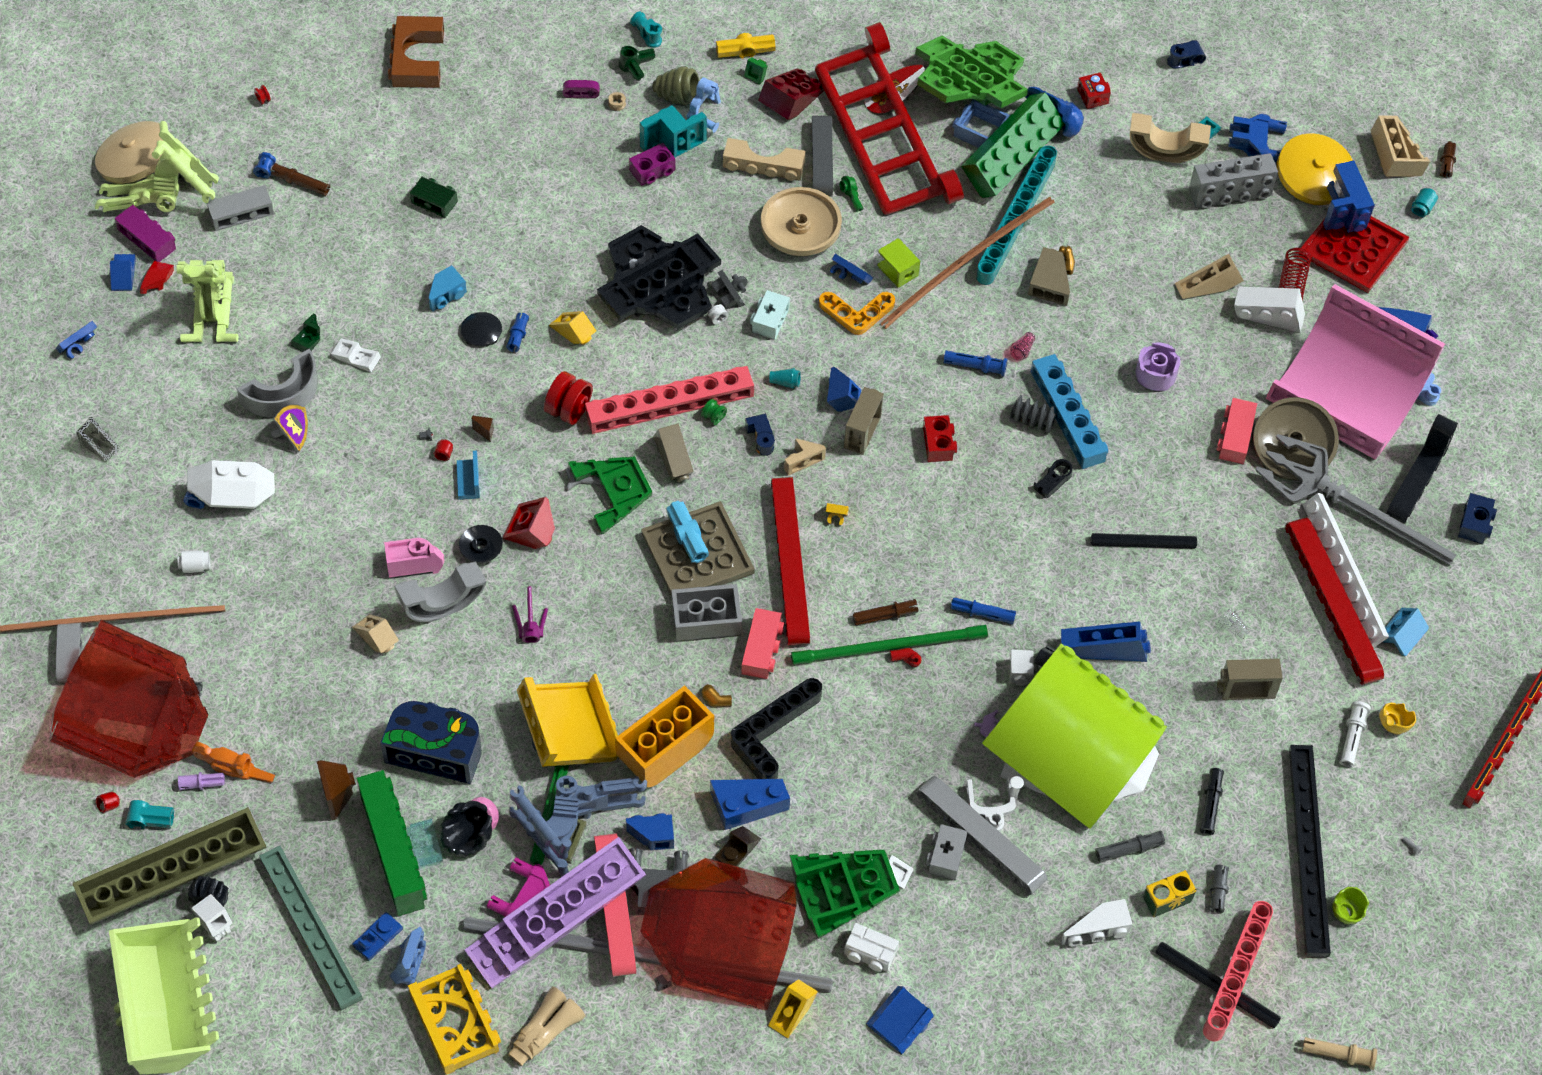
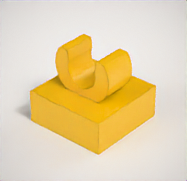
M827 503L826 512L830 513L827 518L828 523L832 522L833 516H838L840 518L839 525H843V515H848L849 507Z

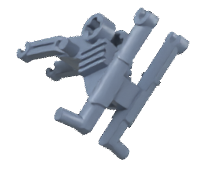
M562 776L556 782L554 811L548 821L544 820L541 812L525 796L524 788L519 785L517 787L518 794L514 790H510V799L516 803L517 810H514V807H510L509 814L512 818L519 821L527 831L526 834L534 840L545 856L554 863L559 870L560 876L563 877L569 872L567 868L568 863L565 859L568 858V851L572 844L569 839L574 830H576L578 816L589 819L591 812L597 810L607 811L644 806L646 797L642 796L641 800H636L637 793L617 796L609 795L633 791L642 792L647 788V780L639 784V777L636 776L635 778L602 781L595 785L582 787L577 785V781L573 777ZM563 785H568L570 789L564 788Z

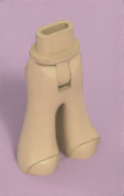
M552 986L545 995L534 1017L522 1029L516 1041L513 1042L514 1048L508 1055L520 1066H523L528 1059L532 1060L533 1057L547 1047L563 1030L582 1021L586 1017L585 1013L572 999L568 998L567 1000L563 992ZM554 1015V1017H553V1018L548 1022V1024L545 1026V1024L547 1023V1021Z

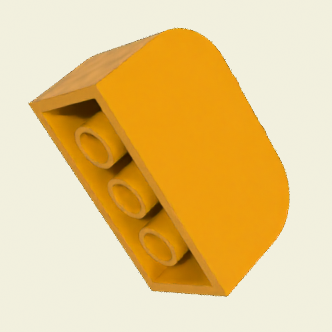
M684 685L615 738L616 755L639 777L642 783L644 780H647V787H653L704 749L714 734L715 716Z

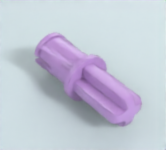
M199 772V774L178 776L179 790L199 788L203 790V787L223 786L225 784L224 773L202 774V772Z

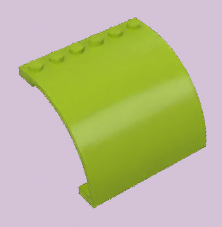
M1060 644L982 744L1091 829L1149 755L1167 726L1164 725L1161 718L1150 714L1142 703L1131 699L1124 689L1117 688L1112 684L1106 675L1099 674L1094 670L1091 663L1075 655L1072 648Z

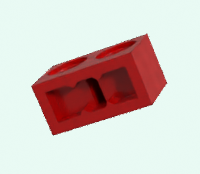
M949 415L925 416L923 420V434L927 462L953 461L954 453H957V442L953 441L952 438L955 434L954 423H950Z

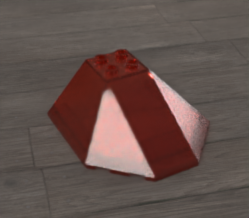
M100 620L69 672L52 715L49 742L131 778H137L192 756V748L195 742L199 741L209 714L206 707H203L199 697L200 693L193 677H190L186 667L187 663L183 656Z
M704 858L650 888L640 932L645 939L647 938L654 954L661 965L665 966L675 986L758 1009L768 1010L789 945L797 906L795 884L792 881Z

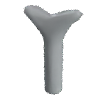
M569 467L566 468L569 478L566 487L567 491L578 484L601 485L598 476H589L575 481Z

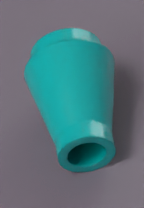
M795 368L770 371L769 382L794 389V387L800 386L801 372Z

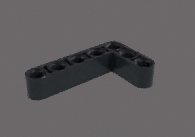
M1441 414L1437 415L1425 444L1386 512L1387 515L1406 524L1407 518L1410 517L1425 487L1428 486L1432 479L1434 471L1436 472L1440 465L1442 457L1445 456L1457 428V422Z
M806 679L732 729V749L758 779H778V762L761 741L821 701L822 683L818 679ZM796 702L798 705H791L790 703ZM774 714H779V715H781V716H780V717H774V716H772V715H774ZM755 726H762L763 728L756 729ZM737 738H744L746 740L738 741ZM751 754H758L759 756H758V757H751L750 755H751ZM765 770H771V771H773V772H772V773H765L764 771H765Z

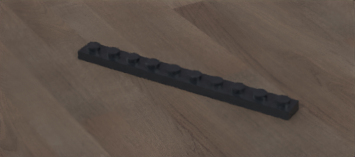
M1290 745L1289 756L1306 957H1329L1331 950L1313 745Z

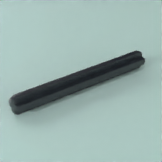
M1092 533L1090 543L1092 546L1195 549L1197 547V537Z

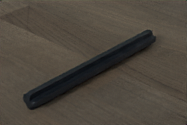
M1161 942L1158 945L1156 954L1215 992H1218L1223 979L1165 942ZM1241 992L1237 1006L1270 1027H1277L1281 1020L1278 1014Z

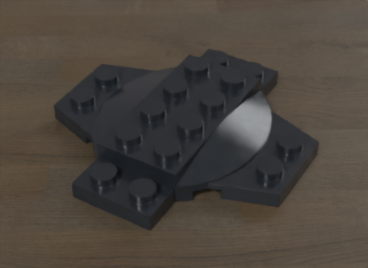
M640 225L608 243V250L616 273L614 274V280L597 289V294L620 321L634 313L637 317L641 314H648L658 317L676 329H680L708 313L712 308L703 283L705 273L720 266L721 259L698 233L683 242L673 241L672 244L662 241L661 236Z

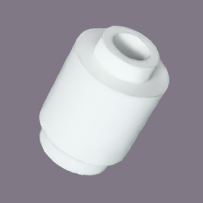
M203 550L182 551L181 556H178V569H182L183 573L205 572V570H209V552H204Z

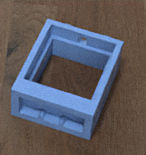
M973 99L969 105H965L960 118L957 117L952 126L954 128L953 136L979 148L989 137L966 127L973 116L1000 127L1010 115L989 105L984 106Z

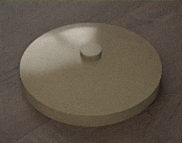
M1300 397L1281 399L1268 406L1258 418L1253 431V447L1260 463L1267 470L1273 471L1274 475L1287 480L1300 481L1284 466L1276 465L1266 455V451L1282 454L1286 460L1307 467L1314 466L1315 457L1297 447L1287 449L1276 439L1277 434L1325 448L1328 454V466L1333 461L1339 444L1338 429L1329 412L1318 403Z

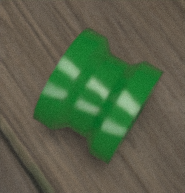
M711 399L703 407L701 416L705 419L709 418L712 424L717 425L726 416L727 408L719 406L716 400Z

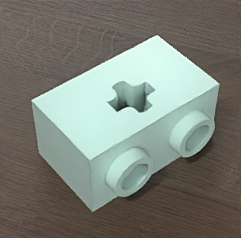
M767 290L764 298L760 297L758 301L757 313H753L751 316L752 332L776 339L789 311L790 297Z

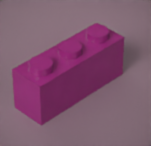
M131 205L114 218L117 230L154 261L160 262L176 250L173 234L163 230L156 220L152 221L144 210H139L134 205Z

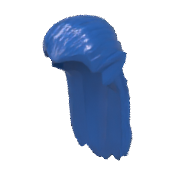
M1029 87L1025 98L1027 99L1030 95L1046 91L1038 87ZM1046 92L1065 123L1062 127L1063 135L1066 137L1077 135L1084 121L1082 111L1072 102L1064 101Z

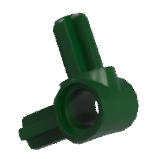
M624 46L620 50L618 66L622 71L630 72L636 81H640L644 77V73L639 66L640 62L654 59L656 56L653 48L638 51L632 46Z

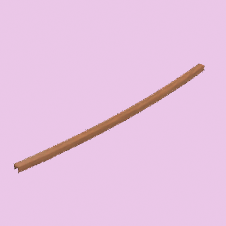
M1050 196L965 253L900 305L881 323V326L888 321L884 327L887 329L948 276L998 239L1055 203L1054 199L1052 200Z
M225 605L105 614L0 626V632L58 626V624H83L223 612L226 610Z

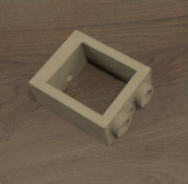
M863 388L846 424L845 449L864 455L882 416L884 393L876 389Z
M1280 659L1226 660L1224 669L1220 671V679L1217 680V691L1222 693V700L1275 699L1283 679Z

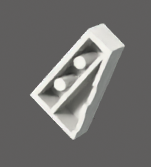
M1238 288L1234 304L1237 318L1301 333L1305 311L1300 289Z

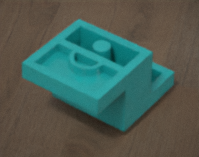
M671 105L639 122L640 147L643 151L664 143L676 158L707 141V116L703 112L692 115L689 119L685 120L676 108Z

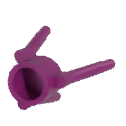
M528 586V621L524 623L523 627L516 605H512L519 631V638H522V641L525 643H537L543 637L548 609L544 608L540 625L538 626L537 622L533 621L532 587Z

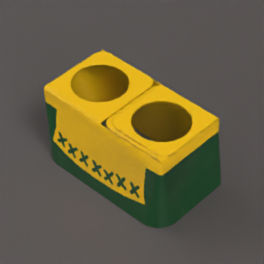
M1184 870L1147 885L1143 899L1152 916L1154 917L1155 914L1156 917L1191 903L1196 893V888L1188 873ZM1181 880L1185 882L1188 889L1186 891H1179L1175 888L1174 882ZM1166 886L1169 889V896L1166 899L1156 898L1153 890Z

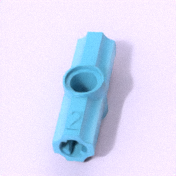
M672 502L666 508V512L674 526L677 541L679 544H683L691 562L700 563L709 556V552L701 538L699 525L695 519L692 520L684 502Z

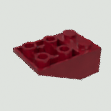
M796 68L765 80L758 101L789 120L797 117L824 92V89L818 79L812 78L804 70Z

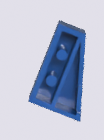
M783 779L710 780V793L725 830L790 810V796Z

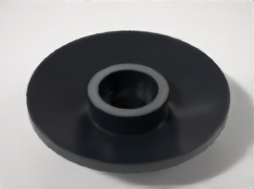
M476 525L468 528L459 540L461 554L471 562L476 561V563H486L495 559L500 554L503 546L500 533L488 525ZM483 545L485 548L479 549L478 546Z

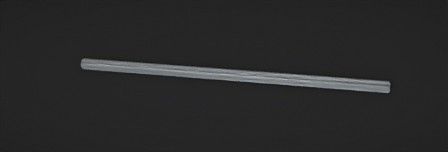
M465 917L463 930L485 934L500 922ZM568 934L553 945L610 955L607 940ZM633 945L635 960L787 986L799 979L817 991L828 993L831 992L833 986L831 978Z

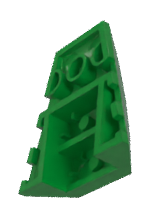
M885 849L854 851V853L848 854L833 852L830 855H819V853L809 854V856L789 855L802 904L811 929L818 939L900 892Z

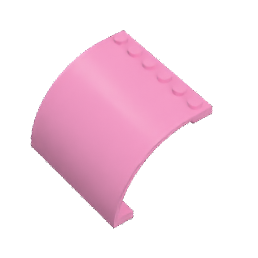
M1334 284L1308 338L1280 381L1276 379L1272 383L1266 399L1274 403L1285 398L1300 397L1318 403L1334 419L1338 429L1339 440L1376 460L1418 398L1445 343Z

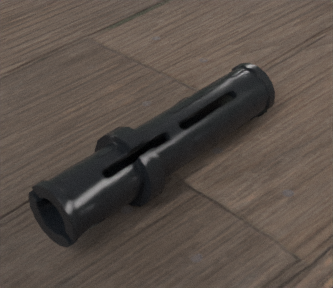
M1220 768L1210 769L1208 786L1205 787L1206 800L1200 832L1213 835L1215 833L1219 799L1223 794L1221 786L1224 771Z

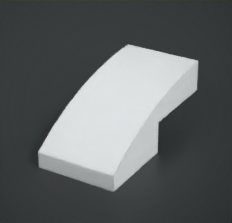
M342 338L331 353L332 357L368 372H372L381 358L378 351L361 348L358 342Z

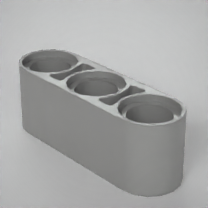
M82 623L58 624L56 678L58 683L82 680L79 677L80 672H82V659H80V653L83 652V640H81V634H83Z

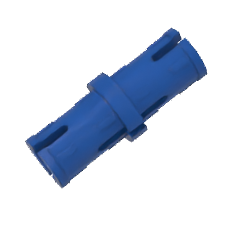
M517 313L514 325L510 328V338L506 348L511 352L514 351V348L515 352L519 351L521 341L526 335L525 329L529 316L525 313H522L521 318V313Z

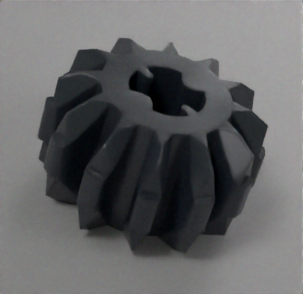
M198 876L190 884L188 900L195 906L211 894L224 907L228 900L229 888L224 885V882L218 881L216 878Z

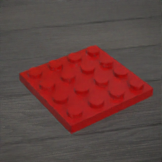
M1372 216L1366 229L1348 233L1345 226L1340 229L1325 230L1323 220L1301 248L1311 254V262L1369 293L1408 243L1410 237ZM1299 254L1300 256L1309 260L1305 255Z

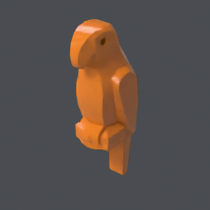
M198 741L195 742L192 748V753L196 758L207 762L213 770L224 773V775L245 780L251 778L272 783L275 778L274 774L254 767L249 754L243 753L240 755L225 747L212 749Z

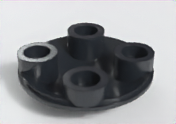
M487 312L473 313L466 317L461 324L462 337L469 345H493L497 343L502 333L500 320L495 315Z

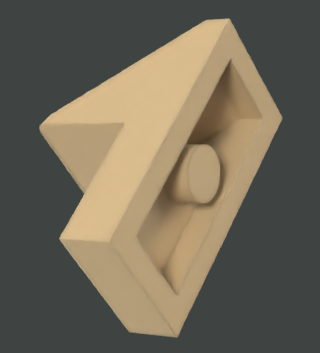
M795 439L794 449L797 453H793L785 459L784 470L789 476L824 460L826 455L825 446Z

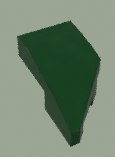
M314 313L303 323V329L291 340V346L302 352L308 349L312 351L320 341V327L317 323V316Z

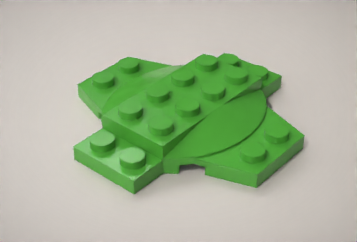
M941 35L916 47L915 54L929 63L928 68L918 77L917 85L945 103L970 98L977 100L984 106L993 103L995 106L1003 108L1027 96L1028 89L1014 81V75L1023 66L1024 58L997 41L975 44L973 49H963L964 44H955Z

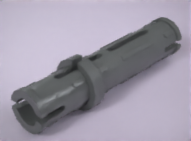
M1161 830L1143 836L1139 834L1135 838L1096 848L1095 853L1098 861L1103 862L1140 851V853L1146 852V849L1165 845V838Z

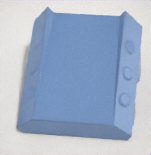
M421 927L412 931L400 945L402 950L396 968L390 974L391 979L396 985L400 983L410 985L415 982L426 948V941L423 940L424 931Z

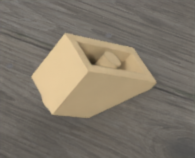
M369 614L352 626L359 636L374 651L379 653L389 652L394 648V644L399 641L385 618Z

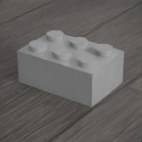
M737 584L671 590L676 641L742 635V617Z

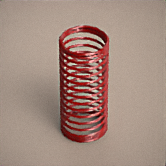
M1298 247L1291 248L1286 252L1278 287L1292 288L1296 286L1293 289L1300 288L1302 301L1312 258L1307 250ZM1291 251H1302V252H1304V253H1301V252H1292V253H1289V252H1291ZM1297 253H1298V254H1303V255H1305L1309 260H1307L1306 258H1304V257H1302V256H1298V255L1290 256V257H1288V256L1291 255V254H1297ZM1292 257H1300V258L1305 259L1307 262H1305V261H1303V260H1300V259H1291V260H1290L1289 258H1292Z

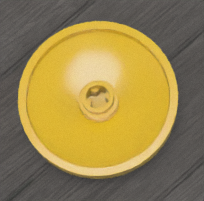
M1313 133L1302 134L1290 139L1279 153L1277 159L1278 176L1285 189L1295 198L1312 205H1328L1331 203L1332 198L1327 187L1329 181H1334L1335 183L1336 177L1333 173L1335 164L1353 160L1348 151L1332 138Z

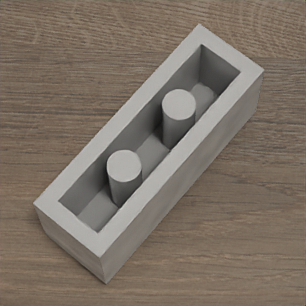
M265 185L216 198L207 203L208 212L215 231L274 215L272 202Z

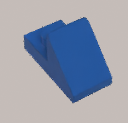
M115 254L114 261H110L111 291H132L136 264L135 254Z

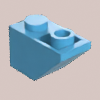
M452 265L434 276L429 294V305L432 312L436 309L444 308L447 303L454 299H460L467 293L466 281Z

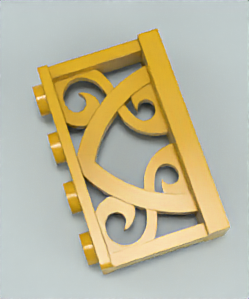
M462 964L456 965L457 967L422 982H414L408 985L411 999L446 1075L493 1053H498V1044L501 1043L497 1030H491L489 1023L492 1020L487 1009L482 1010L479 1004L482 1003V998L478 989L473 990L470 984L473 982L472 976L468 969H463ZM456 980L461 983L462 988L460 991H454V985H452L449 989V994H444V988L448 982ZM439 986L440 993L422 995V993ZM466 994H468L471 1002L463 999ZM438 1003H441V1012L438 1014L432 1013V1008L437 1007L439 1009ZM446 1004L459 1007L469 1013L461 1034L452 1027L444 1026L437 1028L436 1024L446 1014ZM477 1016L482 1026H475ZM450 1033L457 1039L455 1041L452 1037L450 1041H445L444 1036ZM477 1034H483L486 1037V1043L480 1048H474L467 1043L468 1039L474 1043H479L480 1041L475 1037ZM462 1047L468 1051L464 1055L451 1059Z

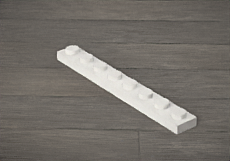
M1317 493L1302 505L1374 648L1386 640L1389 635L1324 495Z

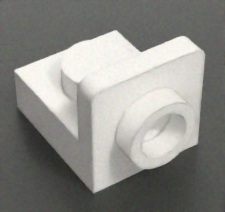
M887 855L899 889H904L913 868L895 856Z

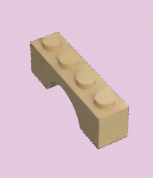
M728 138L723 154V168L731 171H746L749 174H764L768 177H782L790 181H801L806 151L785 148L778 155L765 157L754 153L749 148L747 141Z

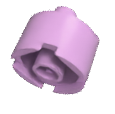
M1156 342L1152 343L1151 346H1145L1140 351L1135 373L1138 383L1154 391L1168 390L1176 381L1180 357L1175 353V349L1165 343Z

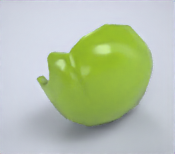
M1348 886L1335 895L1332 902L1333 914L1344 924L1355 925L1366 916L1369 900L1362 890L1357 887ZM1347 908L1351 910V916L1349 915Z

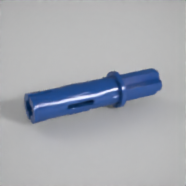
M953 598L950 606L952 610L971 614V617L976 615L1012 625L1016 615V611L976 602V600L972 602Z

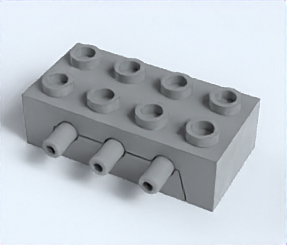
M1271 153L1194 165L1189 192L1195 208H1209L1217 204L1227 205L1236 201L1246 202L1255 198L1265 199L1272 196L1278 170Z

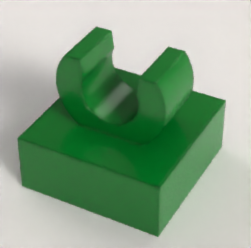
M751 57L747 60L744 77L760 85L765 79L768 67L767 62Z

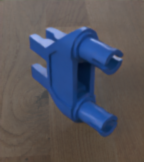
M1258 114L1250 119L1234 116L1233 124L1231 123L1229 126L1232 138H1229L1228 147L1243 150L1249 157L1271 153L1274 162L1277 163L1281 151L1269 149L1267 145L1268 130L1284 134L1287 122L1270 119V116L1267 114Z

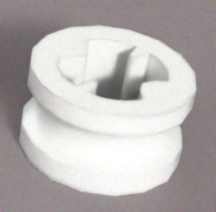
M721 304L714 306L708 312V317L712 319V323L715 325L725 321L729 316V313Z

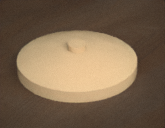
M153 121L136 122L111 134L101 144L95 156V165L100 175L109 182L123 184L141 180L154 173L159 158H153L152 152L157 146V141H163L159 137V123Z
M794 187L782 190L766 202L761 213V229L766 240L774 248L790 255L809 256L823 252L835 243L841 231L842 216L835 201L825 193L812 188Z

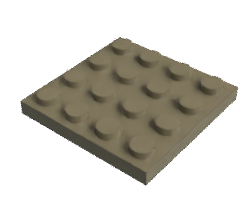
M721 501L689 512L692 520L695 519L701 531V538L709 552V556L700 563L691 562L683 544H679L677 541L674 526L670 519L641 529V534L670 595L671 590L719 586L755 573V568Z

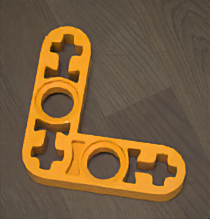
M824 292L819 297V307L855 335L865 333L895 306V296L890 292L880 293L858 312L832 292ZM832 300V304L830 302L824 303V301ZM882 300H884V301L890 300L889 303H888V302H885V303L882 305ZM839 311H846L848 315L841 317L837 313ZM868 311H875L877 316L870 317L866 313ZM862 322V326H861V327H860V326H856V327L854 326V323H856V324L858 325V324H860V323Z

